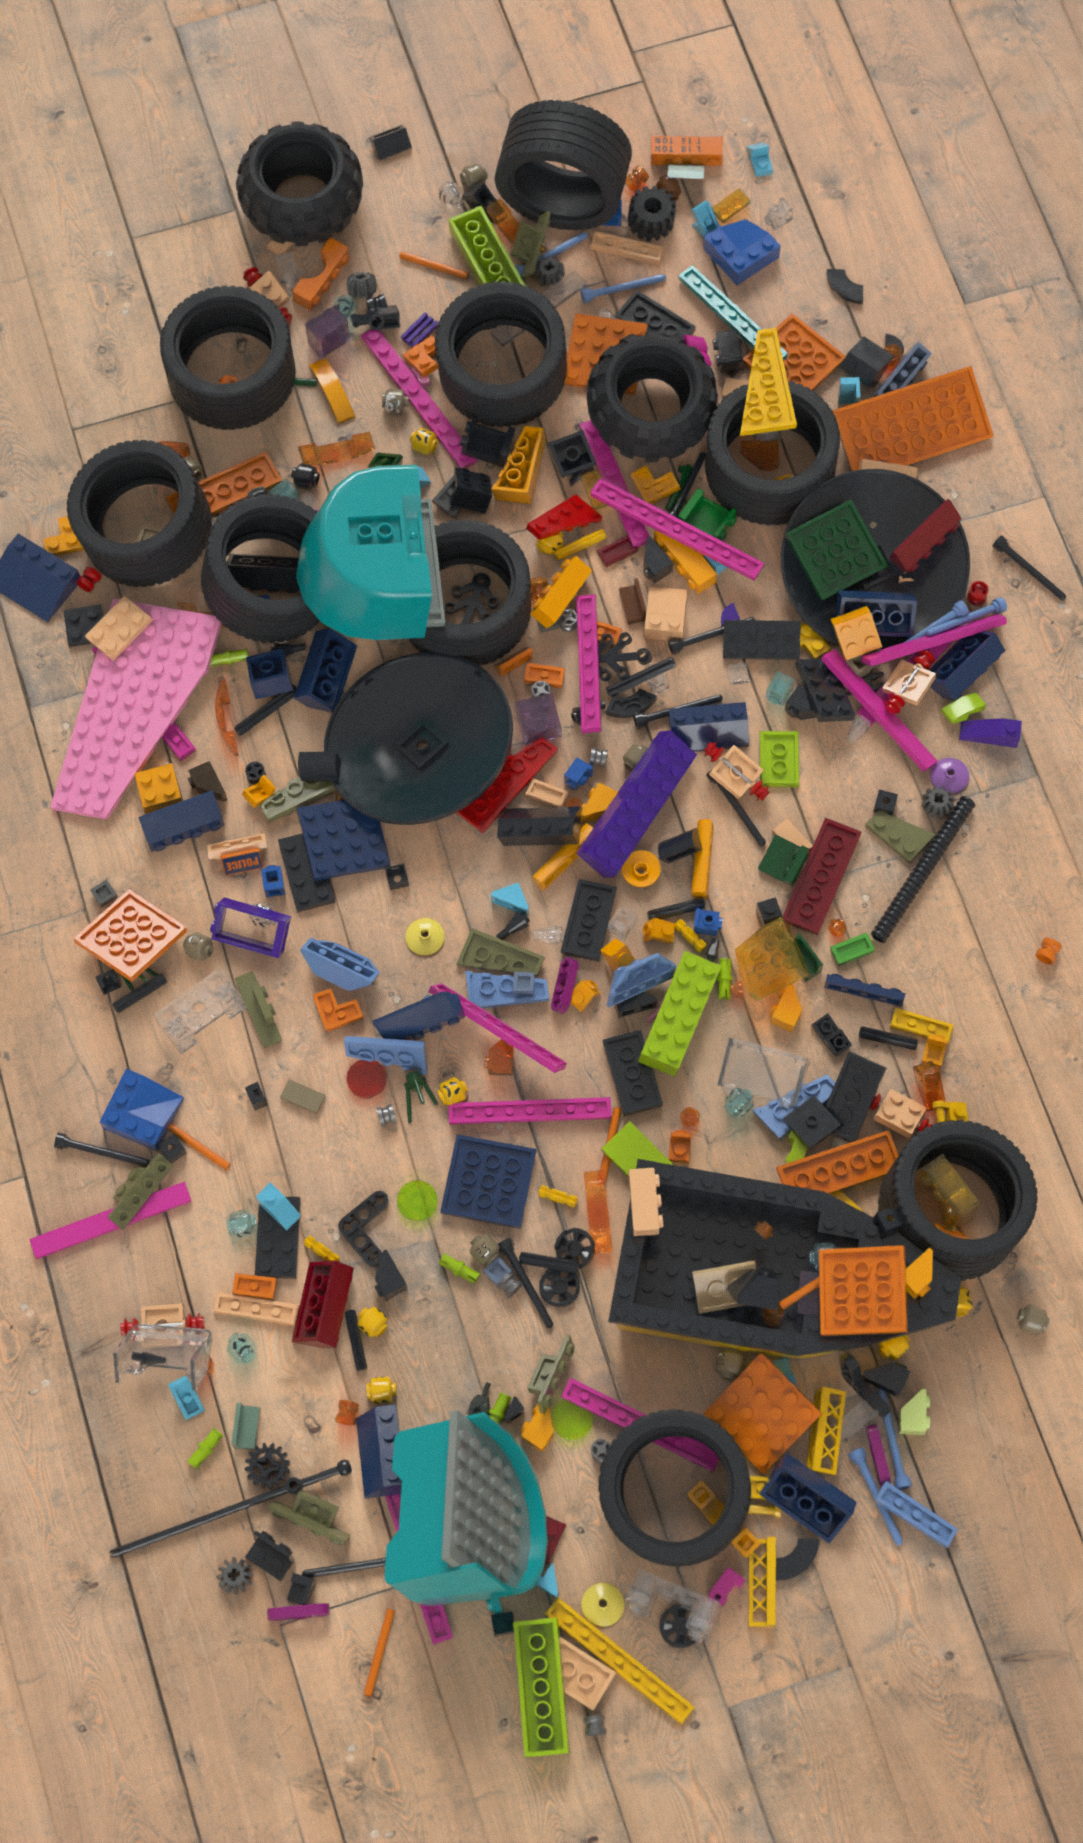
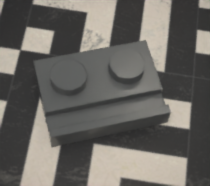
M455 476L447 482L432 500V503L443 512L449 514L452 519L462 509L461 507L450 505V498L456 485Z

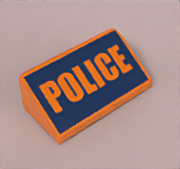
M525 647L495 664L494 668L500 677L533 658L532 648Z
M259 848L221 855L226 876L263 868Z

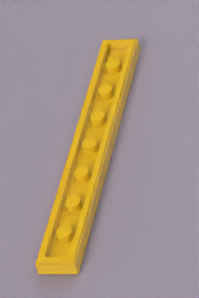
M557 1597L545 1613L547 1618H558L559 1627L680 1725L684 1723L695 1708L560 1598Z

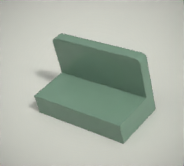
M237 1402L232 1436V1446L235 1449L255 1450L260 1407L243 1406L242 1403Z

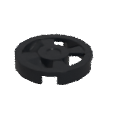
M580 1228L563 1231L557 1237L554 1245L558 1258L578 1261L577 1257L580 1256L584 1261L582 1264H579V1269L587 1266L593 1260L595 1254V1242L592 1236ZM573 1233L574 1240L568 1241L566 1236ZM587 1238L591 1245L584 1247L581 1242ZM562 1251L567 1252V1255L565 1257H562Z
M547 1269L539 1282V1290L543 1300L554 1307H566L572 1304L578 1298L580 1292V1280L576 1273L566 1272L568 1276L564 1279L560 1277V1270ZM546 1278L552 1282L551 1285H544ZM568 1287H576L574 1296L567 1292ZM555 1294L559 1295V1300L556 1303L551 1301Z
M684 1604L673 1605L661 1616L659 1623L660 1634L670 1646L678 1649L688 1648L700 1638L702 1620L691 1606ZM687 1611L694 1615L689 1621L684 1618ZM669 1613L675 1618L673 1622L665 1619ZM688 1630L697 1633L693 1640H690L687 1636ZM673 1632L677 1634L674 1642L667 1638Z

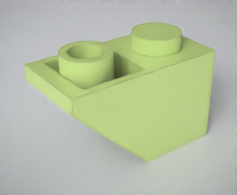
M921 1389L900 1410L899 1434L925 1435L927 1429H930V1416H926V1408H930V1395H926V1389Z

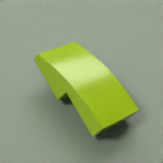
M975 692L949 703L941 709V712L953 724L967 720L969 714L984 711L986 704Z

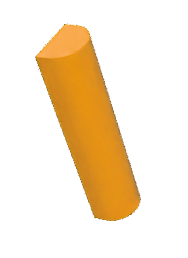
M701 819L697 822V829L702 851L694 855L691 896L707 899L714 826L711 819Z
M585 823L580 828L579 844H564L531 877L532 881L542 891L579 857L576 853L593 830L592 826Z

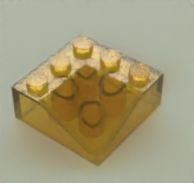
M782 917L761 927L735 949L740 972L747 991L756 1001L810 975L791 928Z
M942 1154L924 1166L920 1174L926 1186L930 1185L934 1191L933 1194L938 1201L942 1224L947 1230L957 1231L973 1220L981 1203Z

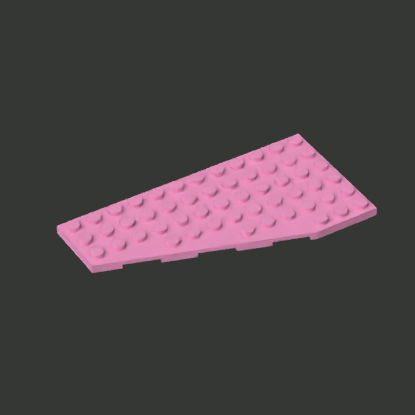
M113 598L110 610L120 599ZM133 602L148 614L153 621L114 661L99 649L97 650L50 806L52 810L108 820L120 802L121 796L134 779V773L142 770L170 724L174 723L197 684L208 673L222 622L216 619V616Z

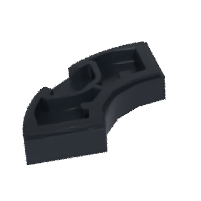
M827 269V281L833 291L848 302L863 304V285L850 281L846 276L845 269Z
M640 688L630 697L620 698L614 696L605 714L615 718L633 717V714L643 713L648 710L656 701L657 696Z
M798 1538L792 1553L785 1557L776 1558V1581L792 1579L804 1572L813 1562L820 1540Z

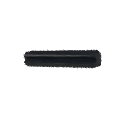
M700 897L647 911V916L649 920L653 918L665 919L696 911V908L704 909L705 902Z
M162 973L158 974L113 1003L114 1009L118 1013L122 1012L167 983L166 978Z
M864 1026L860 1027L858 1034L863 1039L916 1050L918 1045V1039Z
M521 1252L519 1256L521 1264L577 1273L579 1269V1263L575 1260L529 1252Z
M348 1310L344 1314L356 1370L362 1371L367 1369L360 1330L357 1326L358 1320L355 1310Z

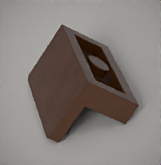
M635 578L634 585L619 588L628 625L646 621L644 599L638 578Z

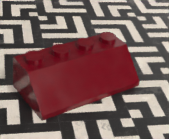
M948 498L889 557L904 574L908 571L912 573L919 566L917 562L922 557L927 559L933 553L931 549L935 545L939 547L947 539L945 535L949 531L953 533L959 528L960 524L958 522L962 518L951 500Z
M336 1260L309 1262L291 1342L318 1348L337 1347L349 1288L353 1278V1267Z

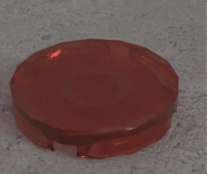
M359 1060L348 1070L346 1081L349 1089L355 1096L361 1099H371L383 1092L387 1083V1075L384 1067L375 1060L372 1062Z

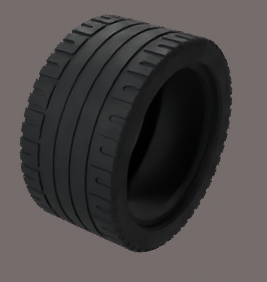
M561 100L537 101L520 108L509 121L495 172V184L501 198L514 211L531 221L533 220L535 223H538V219L542 214L547 211L550 212L549 226L551 228L578 231L579 229L596 228L607 223L618 211L632 158V147L626 133L611 118L601 114L598 110H593L591 107H585L586 105ZM546 161L566 164L580 171L563 169Z
M496 281L489 284L488 282L463 292L461 296L456 297L455 301H452L449 307L445 309L436 329L435 350L443 391L456 410H459L462 415H466L470 420L473 416H476L475 422H480L483 425L509 427L534 420L535 417H539L543 412L545 413L554 404V401L558 399V395L562 392L567 376L566 338L564 325L558 311L555 310L554 305L547 298H544V295L538 293L535 289H530V287L519 283H506V281L498 283ZM508 325L519 327L530 332L541 342L546 352L539 366L527 377L509 384H489L477 380L468 374L458 362L460 352L468 340L478 332L494 326Z
M215 286L214 288H206L204 291L201 290L196 294L190 295L189 298L184 299L183 302L177 305V308L175 307L172 310V314H169L168 320L165 321L161 331L160 353L172 397L177 406L188 417L202 425L205 424L207 427L235 430V428H248L253 424L257 425L259 422L265 421L266 418L273 416V413H276L284 405L294 386V379L296 377L295 360L286 319L282 315L281 310L278 309V306L272 303L269 298L255 290L252 291V289H245L241 286ZM236 332L254 336L265 343L271 350L268 359L255 374L235 383H211L198 378L187 369L189 358L194 350L207 339L223 333Z
M788 382L797 423L796 428L790 430L801 435L809 443L816 459L809 468L794 477L783 480L757 478L741 469L732 459L728 448L741 432L748 385L744 384L739 389L736 388L732 393L730 392L726 398L722 399L721 404H718L712 414L707 434L706 479L712 494L716 496V500L729 511L733 508L736 509V517H741L742 520H748L751 523L760 525L788 524L794 511L803 499L816 491L822 483L835 477L840 447V429L836 416L821 396H818L816 392L810 391L809 388L803 387L799 383Z
M151 440L119 442L116 445H111L107 449L101 450L100 453H96L93 458H90L81 467L82 469L74 477L67 496V517L70 527L94 566L112 581H117V583L125 584L126 586L133 585V587L160 585L186 572V569H189L198 560V557L202 555V551L205 550L212 527V514L208 500L187 461L174 449H170L169 446L159 442L155 443V441ZM144 485H162L179 493L178 506L173 518L164 529L153 537L136 543H118L102 536V524L108 509L125 492Z
M266 494V496L258 495L257 497L251 496L249 499L245 498L241 502L234 503L233 506L228 507L227 511L225 510L217 518L208 537L201 571V586L208 608L211 609L216 619L221 621L222 625L228 627L230 631L235 632L239 636H244L246 639H253L252 641L280 643L285 640L296 639L300 635L303 636L319 623L320 620L304 603L302 594L284 600H270L255 596L236 582L229 571L226 557L233 549L244 542L254 539L278 540L300 552L302 539L317 513L311 506H307L304 502L297 501V499H290L288 496L282 497L276 494L275 496L272 494Z
M469 519L439 523L440 525H434L439 571L459 564L482 566L497 574L505 582L509 589V594L501 608L482 621L471 624L445 622V626L426 627L425 638H408V640L413 643L416 649H419L420 653H443L463 657L479 666L489 664L488 662H494L496 659L502 658L504 654H508L516 646V643L520 642L528 628L531 617V584L527 559L520 546L515 543V540L512 537L510 538L500 528H495L494 525Z
M948 1120V1122L943 1121L924 1128L905 1145L881 1184L878 1212L895 1207L904 1223L901 1231L897 1233L924 1252L931 1248L935 1260L961 1277V1281H966L967 1279L971 1280L991 1272L992 1269L994 1270L1016 1247L1033 1223L1032 1221L1037 1210L1038 1196L1036 1195L1038 1191L1036 1180L1033 1177L1034 1173L1030 1169L1029 1162L1025 1160L1024 1154L1020 1153L1021 1150L1017 1146L1015 1147L1011 1140L1006 1139L1005 1135H1001L997 1130H992L989 1126H983L981 1123ZM951 1163L963 1166L976 1173L990 1187L998 1203L999 1226L997 1232L985 1238L962 1239L939 1230L925 1217L917 1203L914 1192L915 1172L931 1164ZM890 1216L886 1217L889 1222H893Z
M681 1409L660 1410L631 1422V1425H627L622 1432L620 1431L617 1438L611 1442L600 1467L598 1479L599 1500L609 1527L616 1537L635 1554L660 1565L672 1567L690 1566L702 1563V1561H707L718 1555L737 1537L744 1525L750 1507V1475L745 1457L739 1445L717 1422L692 1411L686 1412ZM675 1436L694 1439L710 1448L724 1465L729 1483L727 1503L717 1522L702 1535L681 1542L659 1540L640 1530L629 1516L623 1494L627 1469L639 1451L656 1440Z

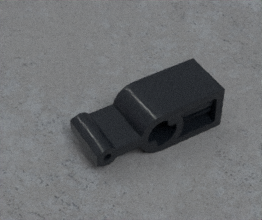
M397 305L372 307L367 310L366 314L350 315L351 323L355 328L361 325H369L373 330L400 328V313Z

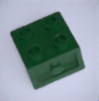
M775 835L758 866V870L793 887L810 854V849L803 845L800 847Z

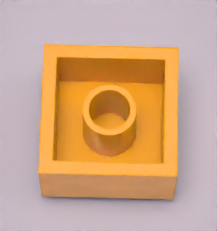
M867 606L830 619L845 660L882 647L872 614Z
M172 763L134 773L145 814L182 801Z

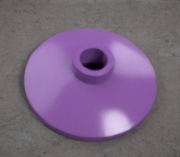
M943 758L932 767L930 779L933 786L936 785L938 789H941L944 785V791L951 790V794H956L967 786L969 771L961 761L955 758ZM952 771L954 775H949L947 772Z

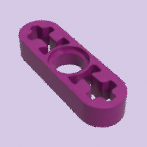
M570 957L564 958L560 964L551 1002V1009L560 1014H564L570 1006L579 967L578 961Z
M877 1424L866 1426L867 1439L878 1483L881 1487L886 1481L891 1484L890 1473Z
M328 1603L267 1609L268 1621L330 1615Z

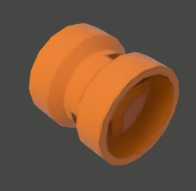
M1045 937L1041 943L1042 947L1037 950L1035 957L1045 964L1052 965L1056 959L1055 955L1060 952L1062 945L1055 939Z

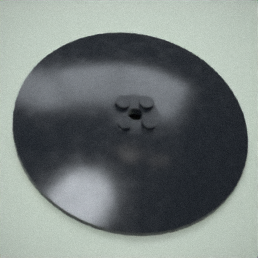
M862 469L843 473L822 483L816 491L806 496L794 511L782 540L780 554L782 580L789 600L801 619L815 633L830 643L840 647L830 620L836 617L837 594L823 601L819 599L785 534L851 499L888 566L843 591L913 593L917 599L913 636L952 611L953 605L963 600L970 575V552L960 521L958 522L960 524L959 528L953 533L949 531L945 535L947 539L939 547L935 545L931 549L933 553L927 559L922 557L917 562L919 566L912 573L908 571L904 574L889 559L893 551L945 502L935 490L918 479L903 473L884 469ZM875 522L877 526L872 529L870 524ZM899 576H902V579L911 578L914 580L903 581L902 583L898 582ZM879 636L882 644L880 649L904 643L911 637Z
M422 652L389 660L358 679L346 691L333 710L325 733L324 752L336 751L342 762L339 781L331 782L339 795L351 807L377 821L397 825H416L443 819L473 803L492 785L500 774L512 745V712L507 697L498 682L485 669L468 659L443 653ZM420 743H427V745L424 748H418V745Z

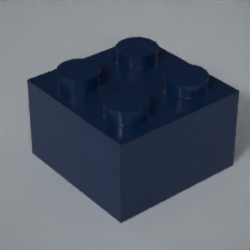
M283 648L246 657L250 684L255 699L293 690L289 665Z

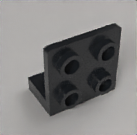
M455 467L456 485L450 498V505L486 514L493 496L490 477L484 473L472 472L467 468Z
M255 1531L254 1536L257 1540L245 1558L281 1582L295 1561L292 1556L293 1552L281 1542L277 1545L273 1537L267 1532L262 1531L259 1533Z

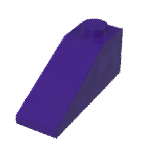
M1005 718L961 721L959 740L1017 748L1022 721Z

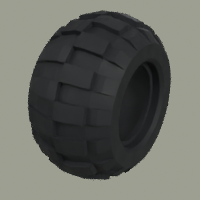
M297 121L291 122V125H277L270 128L268 134L258 136L249 145V149L246 154H243L237 170L236 189L242 211L257 231L262 235H269L272 241L281 244L287 241L294 242L296 246H308L309 242L318 241L322 243L329 240V238H332L333 233L342 232L350 224L352 215L357 213L362 198L363 176L357 155L353 150H350L349 144L338 133L330 132L327 127L315 123L306 125L304 122ZM300 175L317 177L327 185L316 194L303 198H288L275 194L276 189L283 181Z
M646 331L643 336L631 334L620 339L619 343L615 346L611 345L599 357L595 367L592 368L586 397L590 420L599 431V435L610 447L613 445L618 448L620 454L627 458L641 457L645 458V462H658L659 458L669 457L671 460L684 454L686 449L697 445L708 430L710 419L714 410H716L718 402L716 378L712 368L704 361L705 357L695 346L689 347L684 344L685 340L674 334H671L670 337L659 335V331ZM644 379H657L667 383L674 389L680 401V412L667 420L650 422L631 415L623 407L621 401L626 390L635 382Z

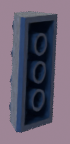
M837 591L836 617L867 606L872 614L879 636L913 637L917 599L913 593Z
M331 628L315 631L294 699L309 708L333 713L341 699L357 645Z
M983 631L961 638L929 669V671L936 673V678L930 688L942 698L953 701L958 699L1005 652L996 633Z
M746 702L669 709V730L694 752L703 751L710 742L714 744L716 741V747L718 748L724 747V749L732 748L733 745L737 748L749 747Z
M213 790L138 817L151 852L162 851L167 846L181 844L186 839L198 838L203 833L217 831L222 826H225Z
M442 991L372 1021L383 1039H413L415 1041L424 1038L426 1033L441 1031L443 1026H453L460 1023V1019L465 1018L459 995Z
M396 1404L374 1407L356 1418L365 1499L401 1494L402 1480L392 1470L394 1438L400 1432Z
M788 1453L784 1455L774 1468L759 1495L829 1544L853 1515L857 1504L854 1499Z

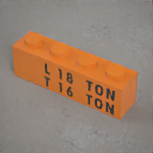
M651 136V165H722L723 137Z

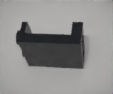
M473 416L471 422L467 421L464 431L467 432V435H463L460 446L463 447L461 454L504 467L516 428L509 426L506 433L476 423V416Z

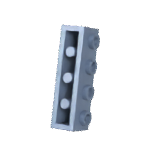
M918 341L908 350L871 398L906 387L908 383L911 384L918 376L916 373L919 370L922 371L928 364L927 359L932 353Z

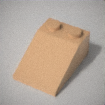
M649 587L644 639L662 641L674 638L683 639L687 590Z

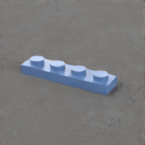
M887 1481L884 1482L874 1501L944 1548H948L958 1531L956 1527Z

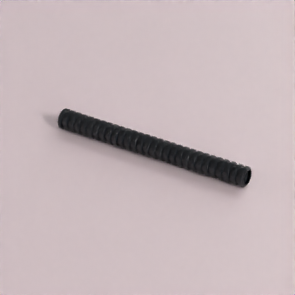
M966 796L960 797V801L956 803L947 820L944 821L941 829L938 830V834L934 836L935 839L931 841L922 858L919 859V863L915 865L916 867L913 868L906 882L903 883V887L899 889L900 891L897 892V896L893 898L890 906L887 907L884 916L880 918L881 920L878 921L874 930H872L871 935L876 941L881 943L887 941L890 933L893 932V928L897 926L896 923H899L900 918L903 917L906 909L909 908V904L913 902L912 899L916 897L915 894H918L925 880L928 879V875L932 873L931 870H934L941 856L944 855V851L947 850V847L951 844L950 842L953 841L957 832L965 823L966 818L969 817V813L975 808L976 805L971 798Z

